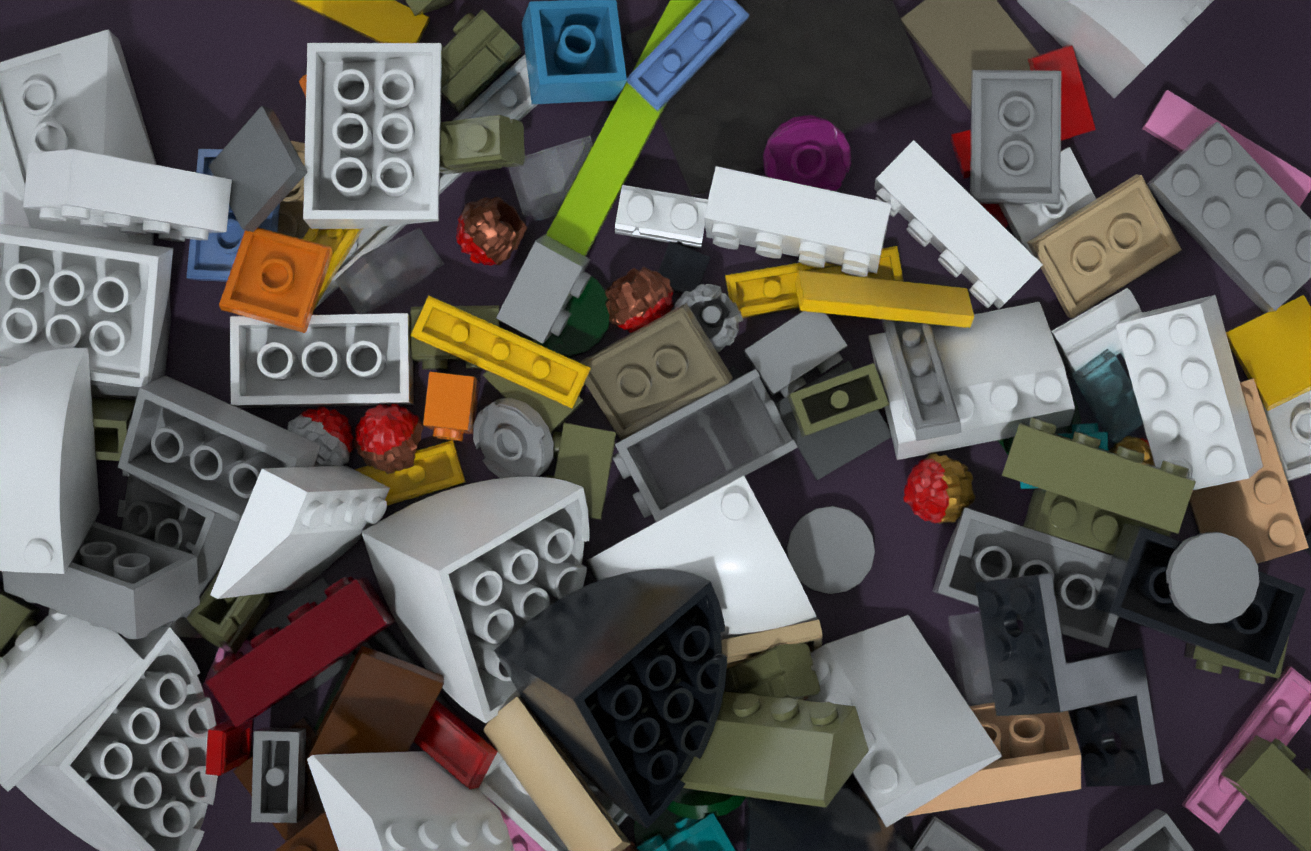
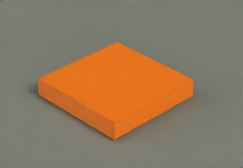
M259 227L254 232L245 230L219 303L221 310L306 333L333 255L332 247Z

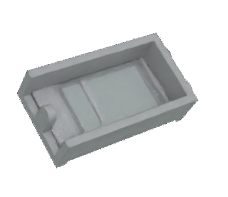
M756 369L615 443L619 452L612 455V458L623 479L632 476L639 491L634 493L633 497L644 518L652 514L655 521L658 522L734 480L798 448L784 425L777 407L761 382L760 375Z

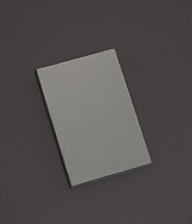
M972 70L970 195L979 204L1058 205L1060 203L1061 71Z

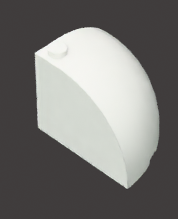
M1017 0L1062 47L1073 46L1077 62L1113 98L1129 85L1214 1Z
M63 348L39 352L31 355L28 359L18 361L9 366L6 364L0 367V571L64 574L100 512L88 348Z
M508 477L459 486L413 503L361 532L385 601L409 645L427 670L443 675L444 685L442 688L461 707L484 723L497 716L498 711L514 698L521 696L494 650L542 610L568 594L583 588L587 567L582 565L584 541H589V518L584 488L555 478Z
M745 476L663 518L585 562L597 581L619 574L650 569L680 570L696 574L711 581L724 618L725 631L721 632L722 640L818 620L788 557Z
M159 627L141 639L123 637L146 663L15 785L58 823L99 851H196L205 832L200 829L205 818L208 804L213 805L218 776L205 774L208 729L216 726L212 702L210 698L204 695L197 676L200 674V671L184 643L170 627Z

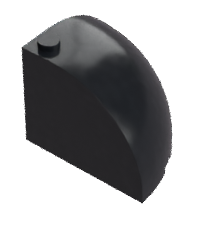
M650 569L619 574L578 589L542 610L494 650L530 710L561 750L608 799L632 819L648 828L667 809L686 784L681 779L694 757L701 759L713 733L721 708L727 671V656L722 653L721 632L725 631L724 618L711 581L693 573L671 569Z
M853 774L849 776L827 807L746 797L744 800L743 851H912L900 821L898 820L886 828Z

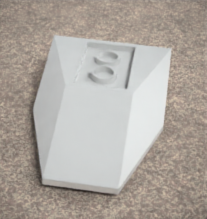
M108 29L0 62V223L153 245L154 233L147 232V235H135L120 232L119 226L108 225L107 228L82 226L79 219L67 218V221L46 220L39 218L40 210L23 208L28 156L30 153L77 149L156 165L119 39Z

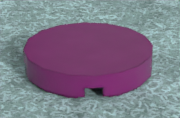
M813 115L793 117L779 125L769 137L763 154L764 170L769 178L836 192L841 187V182L845 178L846 172L847 174L849 173L851 167L850 146L843 132L829 120Z

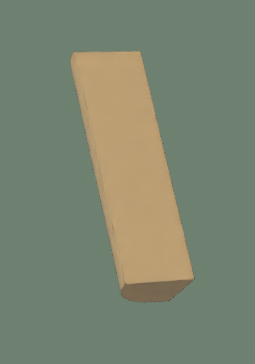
M517 696L498 711V715L486 724L484 728L485 735L569 851H622L631 844L568 756L535 717L524 699Z

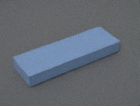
M702 0L627 77L626 82L658 112L749 18V14L735 0Z

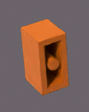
M429 372L423 425L433 430L434 437L463 441L464 433L473 434L480 382L472 376Z

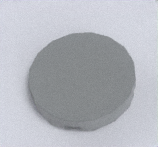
M513 398L497 399L478 413L473 424V440L476 449L481 447L482 453L485 456L482 461L491 472L499 478L538 477L548 470L553 460L554 443L549 427L537 411L525 402Z
M834 506L815 509L801 517L791 530L787 544L788 559L799 581L811 590L827 594L846 592L861 583L872 567L875 554L873 536L865 522L850 510Z
M1205 532L1184 540L1172 553L1166 570V580L1169 584L1170 596L1174 605L1187 617L1208 624L1225 623L1242 615L1254 601L1259 586V572L1251 550L1238 538L1221 532Z

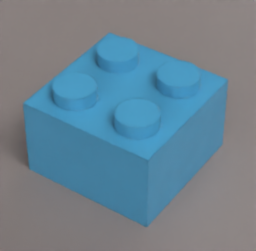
M616 0L529 2L522 20V31L531 104L618 100L627 77Z

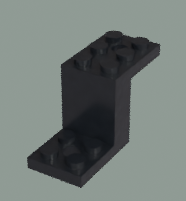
M1052 573L976 582L996 715L1060 713L1074 710L1086 787L1153 785L1164 782L1142 648L1077 653L1065 656ZM1018 614H1020L1023 620V632H1021L1017 624ZM1114 732L1118 733L1120 736V750L1117 748L1114 742Z

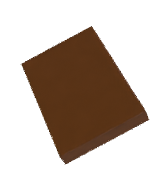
M361 646L306 751V761L312 755L408 752L444 685L443 675Z

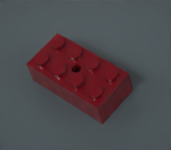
M345 576L324 591L328 598L319 605L315 601L305 603L287 616L291 624L282 630L279 626L274 629L272 627L249 642L253 650L245 655L242 651L236 655L233 653L212 667L216 675L207 680L206 684L235 727L252 721L396 622L367 578L354 580L352 576L348 578Z

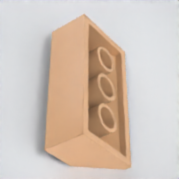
M1253 378L1240 382L1263 467L1249 479L1193 490L1189 502L1199 533L1221 532L1238 538L1251 550L1256 563H1261L1309 547Z
M994 699L967 703L1002 757L906 815V817L1081 789V753L1068 711L997 716Z

